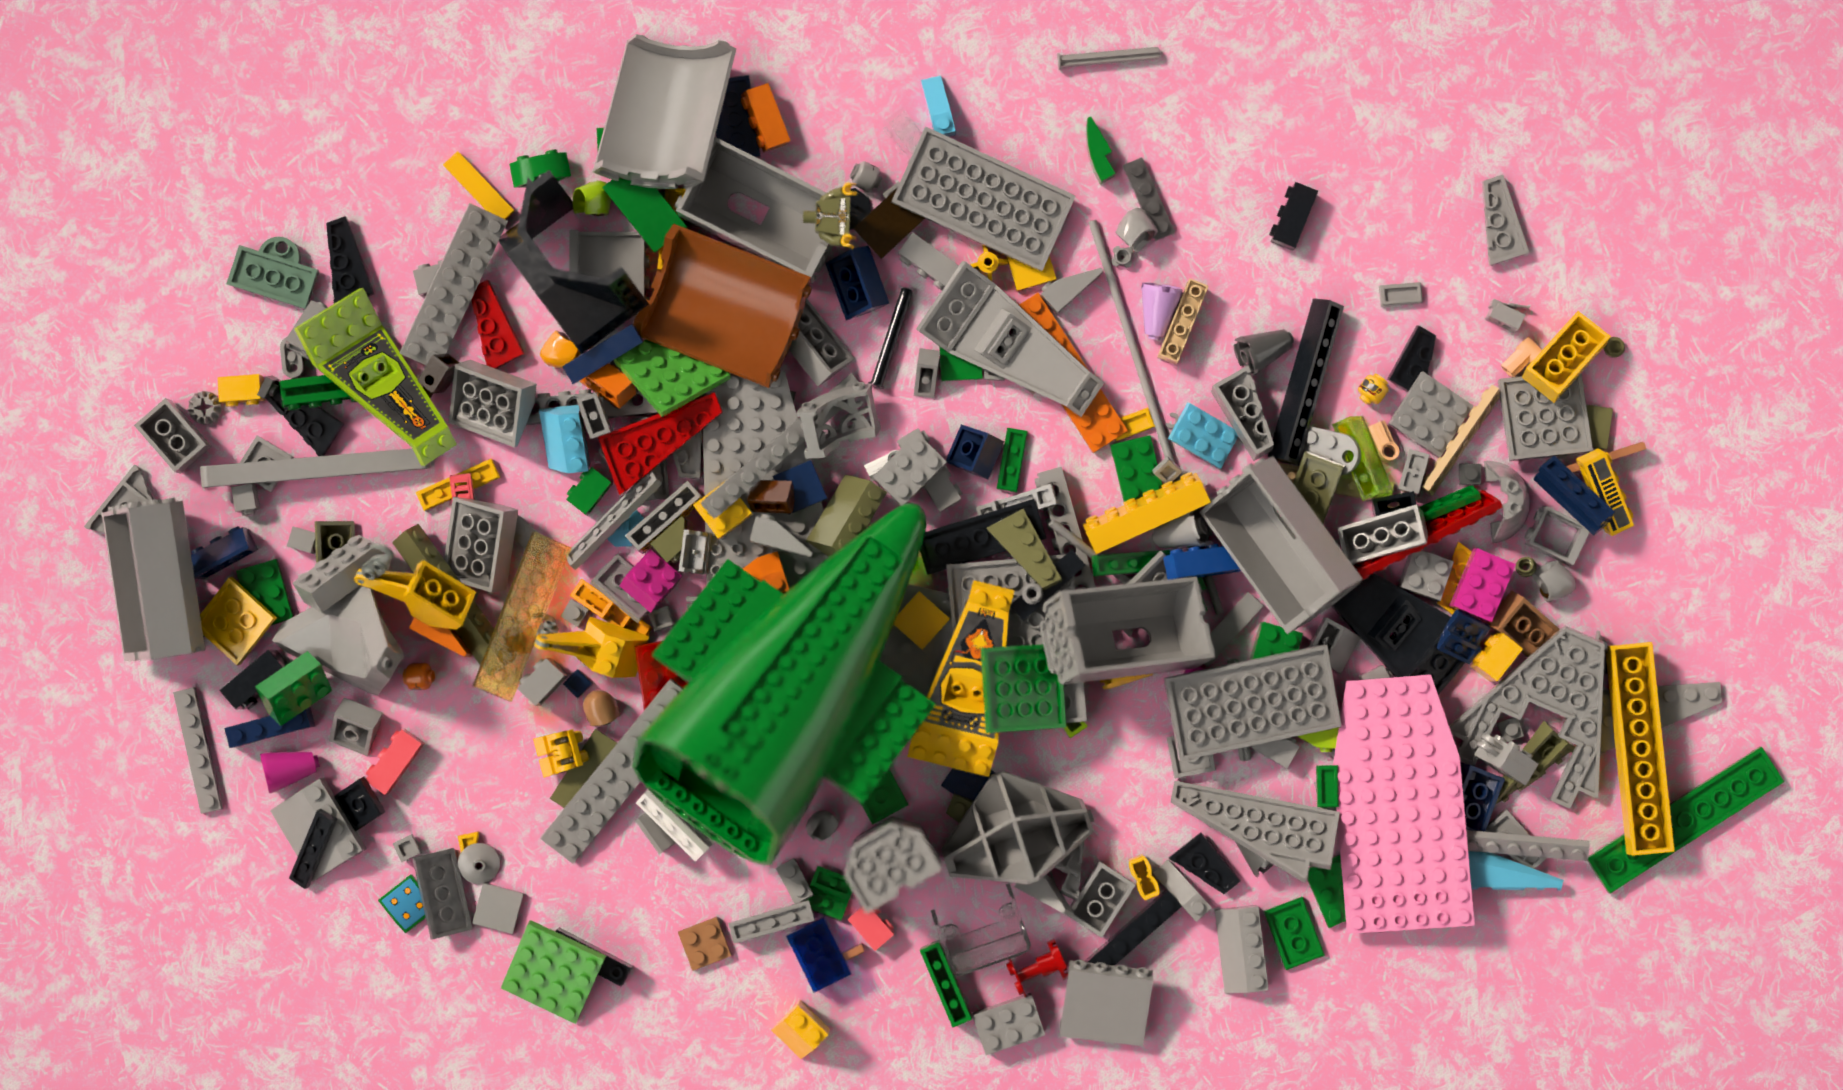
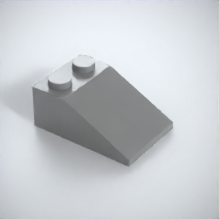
M762 514L761 517L756 516L750 537L752 543L813 558L814 554L778 522L774 521L775 518L766 514Z

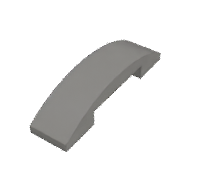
M1048 484L1021 494L977 506L976 510L979 516L1031 499H1035L1038 510L1058 503L1053 485Z

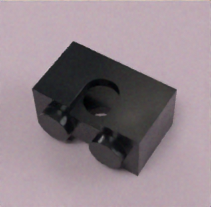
M1414 491L1372 499L1373 516L1416 505ZM1392 502H1399L1397 507L1389 508L1387 506Z

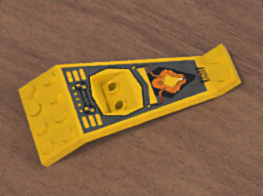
M973 580L967 603L926 696L936 705L913 735L907 757L989 777L999 741V732L986 733L980 648L1006 647L1009 609L1014 590Z

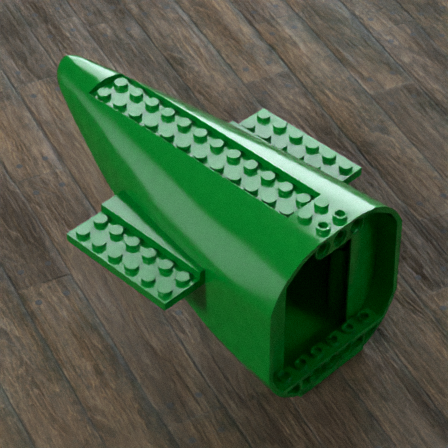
M907 503L896 507L828 557L785 594L764 580L760 582L727 559L653 652V658L689 683L673 698L637 739L632 767L641 782L666 808L731 854L733 853L756 864L771 865L792 835L824 778L863 805L936 704L902 681L901 675L879 661L896 620L925 537L927 520L920 505Z

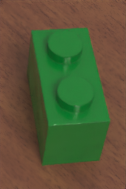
M593 467L580 475L581 481L577 486L573 485L568 490V497L566 499L587 516L613 485L611 481Z

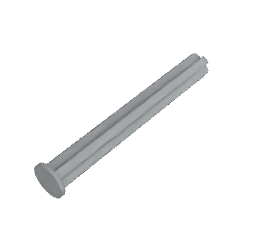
M1158 47L1070 55H1060L1057 53L1058 70H1061L1062 67L1154 60L1160 58V50Z

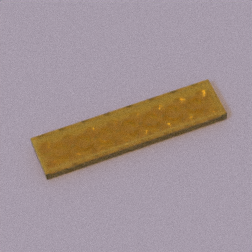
M536 531L531 533L472 685L473 687L508 702L513 701L533 649L537 630L540 624L543 623L571 547Z

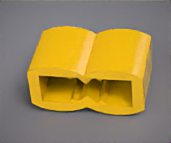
M1143 854L1129 859V869L1132 876L1136 879L1137 889L1141 897L1147 900L1159 895V886L1151 874V866L1148 859Z

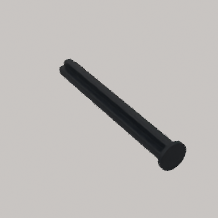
M902 288L872 380L868 382V384L871 383L874 387L884 389L883 383L913 291L910 289Z

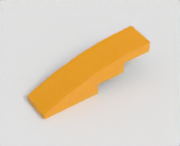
M582 578L570 594L572 598L608 623L648 635L653 628L643 620L639 623L635 622L598 589Z

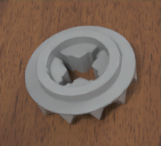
M201 391L194 394L191 400H189L188 411L190 417L197 423L210 424L216 421L221 414V402L211 392ZM203 399L206 405L213 406L206 409L205 414L202 410L197 409L203 405Z

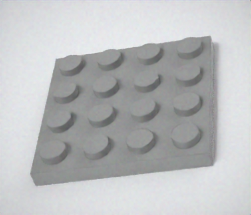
M1582 374L1576 378L1555 403L1522 377L1498 380L1509 461L1582 454L1593 451Z

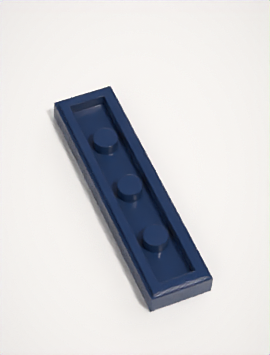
M631 324L562 367L572 384H575L641 344L644 340L635 325Z

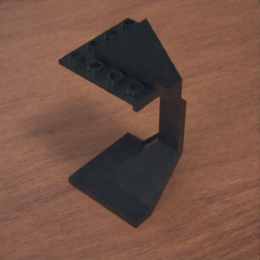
M548 170L546 173L540 174L533 182L529 177L527 178L519 223L501 235L499 242L530 287L573 344L583 354L648 306L649 303L622 267L604 278L552 267L532 239L573 209V201L551 171Z

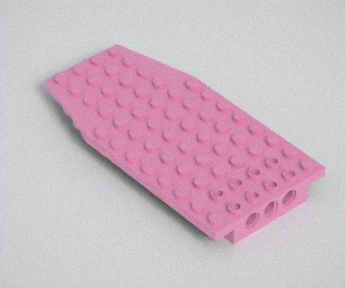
M1418 675L1346 681L1340 718L1341 727L1338 730L1333 765H1338L1339 807H1336V810L1340 812L1338 833L1347 934L1475 926L1460 756L1432 676Z

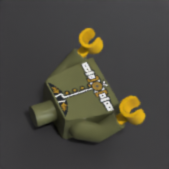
M847 182L844 186L833 189L821 196L820 200L816 201V211H803V223H815V232L819 235L820 239L831 246L854 248L853 245L849 244V241L856 239V237L850 235V196L847 195H857V192H851V187L856 185L855 183Z

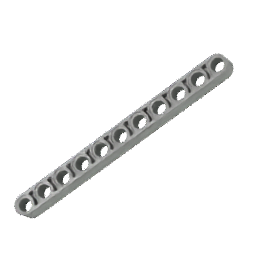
M413 449L201 466L200 474L202 488L429 469L430 463L425 466L420 465Z

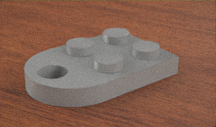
M1310 426L1300 463L1304 452L1307 451L1345 465L1342 475L1353 472L1359 465L1361 449L1358 442L1348 434ZM1348 451H1352L1354 454L1351 462H1348L1345 458Z

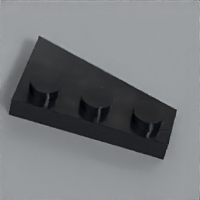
M1416 325L1387 380L1408 392L1420 372L1428 374L1436 335Z
M1202 832L1169 856L1170 860L1178 863L1184 869L1195 874L1223 894L1227 893L1241 881Z

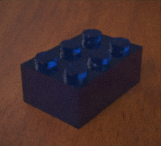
M825 916L786 935L814 993L852 974Z

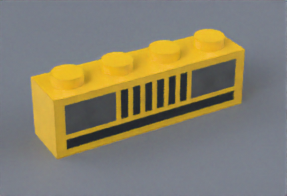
M1598 448L1577 458L1576 461L1586 485L1615 511L1609 523L1603 528L1604 531L1614 536L1633 527L1632 518H1634L1631 509L1626 506L1625 500L1627 498L1617 483L1620 480L1617 473L1612 470L1610 455Z

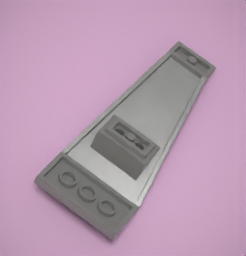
M965 261L961 262L916 328L917 331L946 352L1063 404L1080 417L1104 384L1102 380L1088 371L1003 290ZM1013 328V333L1009 335V330ZM1001 346V350L997 352V348Z

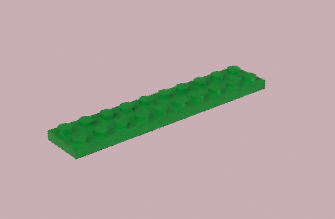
M1759 746L1669 804L1674 852L1784 783V780L1762 747ZM1622 834L1589 855L1588 863L1607 893L1610 894L1674 852L1628 855L1626 854L1625 835Z

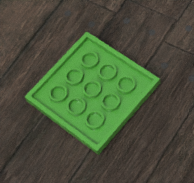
M646 339L614 360V363L661 417L728 381L731 375L727 371Z
M530 920L501 985V989L576 1024L606 956Z

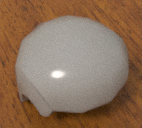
M818 811L808 819L806 824L807 834L812 839L816 838L819 841H824L835 832L839 821L829 811Z

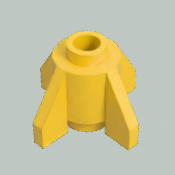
M982 245L983 254L979 256L978 262L970 265L978 269L983 275H987V278L992 281V274L996 272L998 266L1008 265V259H998L995 254L988 252L986 246ZM985 260H989L992 264L986 266L984 263Z

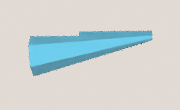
M1468 851L1472 890H1478L1479 887H1492V890H1524L1525 888H1537V890H1543L1544 888L1562 889L1564 880L1493 853Z

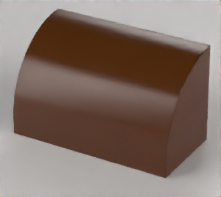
M759 480L750 488L747 498L752 512L792 514L795 500L793 482Z

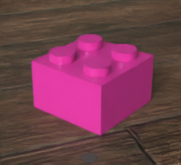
M650 549L625 575L619 587L651 613L676 587L682 575Z

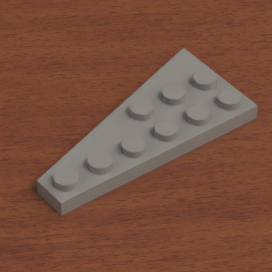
M1720 682L1657 686L1661 728L1722 703ZM1603 690L1600 753L1615 748L1609 690Z

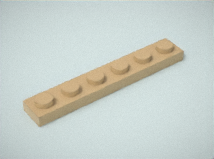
M1491 385L1489 389L1483 392L1478 406L1472 408L1467 422L1461 424L1457 432L1458 435L1448 443L1443 457L1437 459L1432 473L1427 474L1424 478L1422 488L1425 493L1433 496L1500 399L1499 388Z

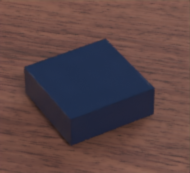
M579 669L563 683L576 698H579L593 684Z

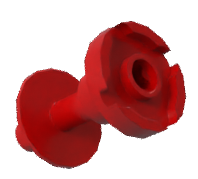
M1054 938L1047 941L1050 952L1035 958L1036 963L1018 971L1015 970L1011 959L1008 958L1009 962L1006 963L1010 975H1015L1018 982L1014 984L1019 995L1024 994L1027 997L1021 983L1040 974L1046 977L1059 971L1063 980L1068 979V972H1064L1068 969L1058 946L1053 947L1056 944Z

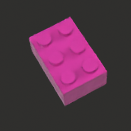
M1479 548L1473 549L1449 607L1458 609L1482 621L1492 622L1516 564Z

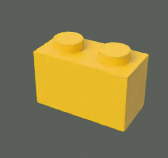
M262 375L217 377L219 402L226 404V407H236L241 402H246V405H259V401H265L264 398L257 395L264 381Z

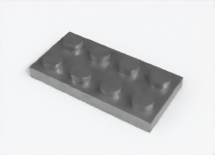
M446 849L412 858L430 939L433 940L472 930L455 849Z

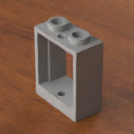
M1548 506L1538 509L1533 518L1535 520L1533 528L1529 527L1524 538L1527 539L1525 545L1568 566L1574 565L1590 532L1577 520ZM1546 515L1577 529L1565 556L1534 541Z

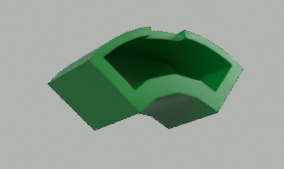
M557 149L548 150L544 155L533 157L528 155L519 156L517 161L509 164L514 188H526L528 177L533 182L540 174L546 173L548 170L551 171L558 182L571 177L567 153H558Z

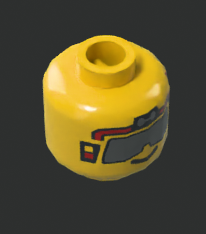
M1378 374L1367 375L1358 387V392L1361 395L1359 399L1367 405L1371 403L1379 404L1389 391L1388 382Z

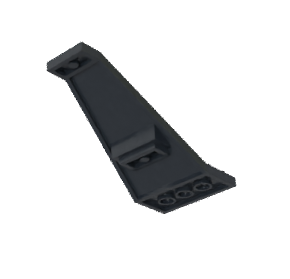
M1375 573L1370 574L1367 579L1360 581L1361 583L1336 602L1332 606L1333 609L1394 677L1431 675L1439 695L1465 664V662L1437 649L1439 639L1451 616Z

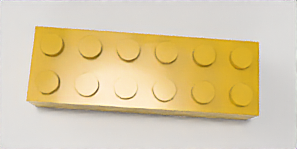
M1186 473L1180 477L1181 480L1174 483L1173 481L1166 482L1159 490L1154 491L1152 489L1142 494L1143 497L1139 499L1131 498L1125 501L1124 505L1119 508L1111 507L1105 510V514L1099 517L1094 515L1087 518L1086 522L1083 523V527L1095 554L1211 503L1197 473Z

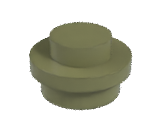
M1611 337L1604 347L1606 355L1612 358L1621 356L1625 350L1624 342L1618 337Z

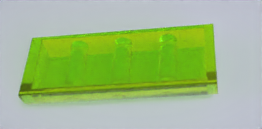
M1349 416L1332 424L1335 432L1352 436L1360 446L1361 459L1357 468L1351 473L1362 501H1370L1374 498L1393 493L1364 416ZM1348 451L1345 455L1348 462H1351L1354 458L1352 451Z

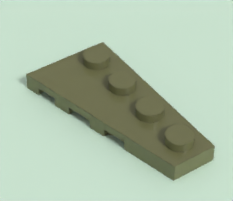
M1024 509L986 528L1043 591L1062 581Z

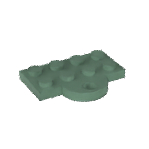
M273 237L266 240L261 245L259 251L239 245L226 284L306 309L319 270L300 264V251L291 240L285 237ZM285 242L288 249L285 253L281 254L277 251V247L280 243Z

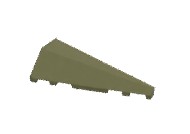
M1543 721L1523 748V750L1533 755L1532 760L1538 763L1537 768L1526 786L1504 775L1502 778H1505L1496 804L1500 801L1506 802L1509 800L1508 796L1514 791H1522L1546 774V769L1554 763L1559 765L1563 762L1561 758L1570 752L1573 753L1575 746L1571 742L1558 736L1559 731Z

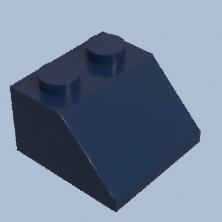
M961 424L946 461L948 464L973 475L989 479L1004 441L989 433Z

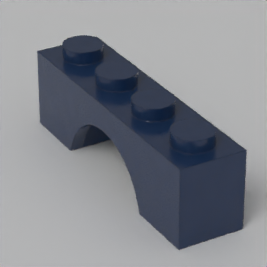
M308 707L282 726L271 716L226 727L224 730L229 748H236L278 735L314 727L315 723L311 707Z

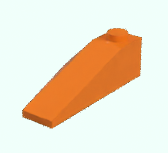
M778 551L757 557L743 568V570L760 582L764 580L782 593L790 590Z

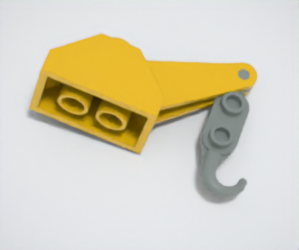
M378 543L370 546L371 549L382 550L385 555L379 554L368 560L357 571L354 578L355 583L405 602L411 616L428 626L457 630L463 625L476 591L425 560H422L417 565L414 573L387 571L393 558L392 550L386 545Z
M534 613L532 615L533 619L541 618L545 620V622L540 624L536 633L537 637L534 644L536 648L576 656L578 660L593 672L611 678L636 677L638 667L634 646L647 644L648 635L593 617H589L585 631L558 633L559 628L552 616L545 613Z

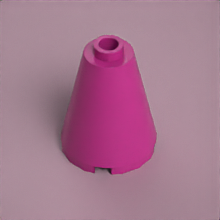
M264 752L260 754L269 794L275 793L316 773V768L320 767L318 756H313L312 752Z

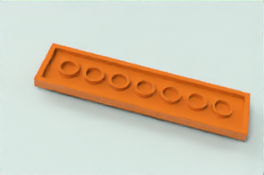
M1039 293L1019 304L1030 317L1088 370ZM1101 389L1081 417L1061 404L1092 453H1095L1128 431Z

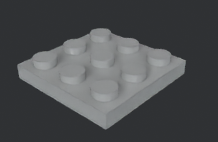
M1420 372L1388 424L1439 458L1446 450L1448 443L1453 439L1473 405L1425 372Z

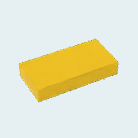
M1145 408L1121 417L1120 419L1128 431L1115 440L1117 442L1154 428L1155 425L1149 409Z

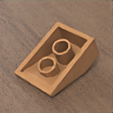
M1512 590L1498 606L1493 621L1485 622L1497 633H1504L1522 647L1523 650L1521 652L1527 657L1560 630L1529 601Z

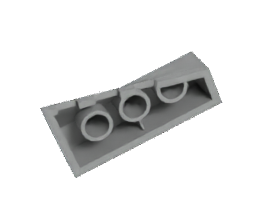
M1248 365L1214 384L1211 393L1251 458L1255 461L1271 452L1274 443Z

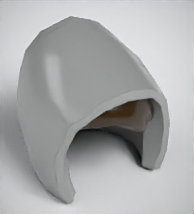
M1134 208L1128 211L1122 218L1115 233L1136 253H1139L1158 233V229L1144 209Z
M1557 560L1543 565L1532 575L1543 599L1547 602L1563 598L1576 589L1574 577Z

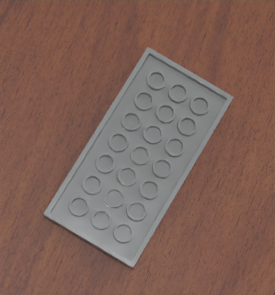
M925 126L891 203L1042 272L1076 196Z
M1326 644L1164 678L1178 760L1180 761L1341 727L1329 652Z

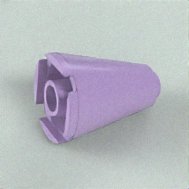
M1143 282L1141 289L1145 334L1149 335V339L1160 340L1161 337L1166 336L1183 289L1171 285Z

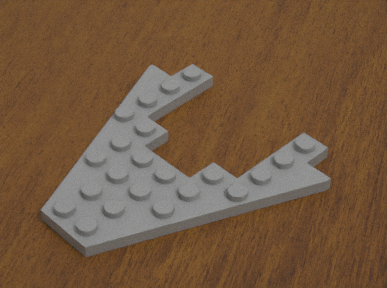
M1567 626L1560 629L1449 725L1451 734L1462 739L1458 748L1460 761L1475 767L1479 759L1474 756L1478 749L1476 743L1478 741L1482 742L1481 735L1491 734L1501 712L1521 720L1529 702L1565 717L1566 720L1558 736L1576 744L1550 800L1570 809L1579 791L1598 798L1604 642Z

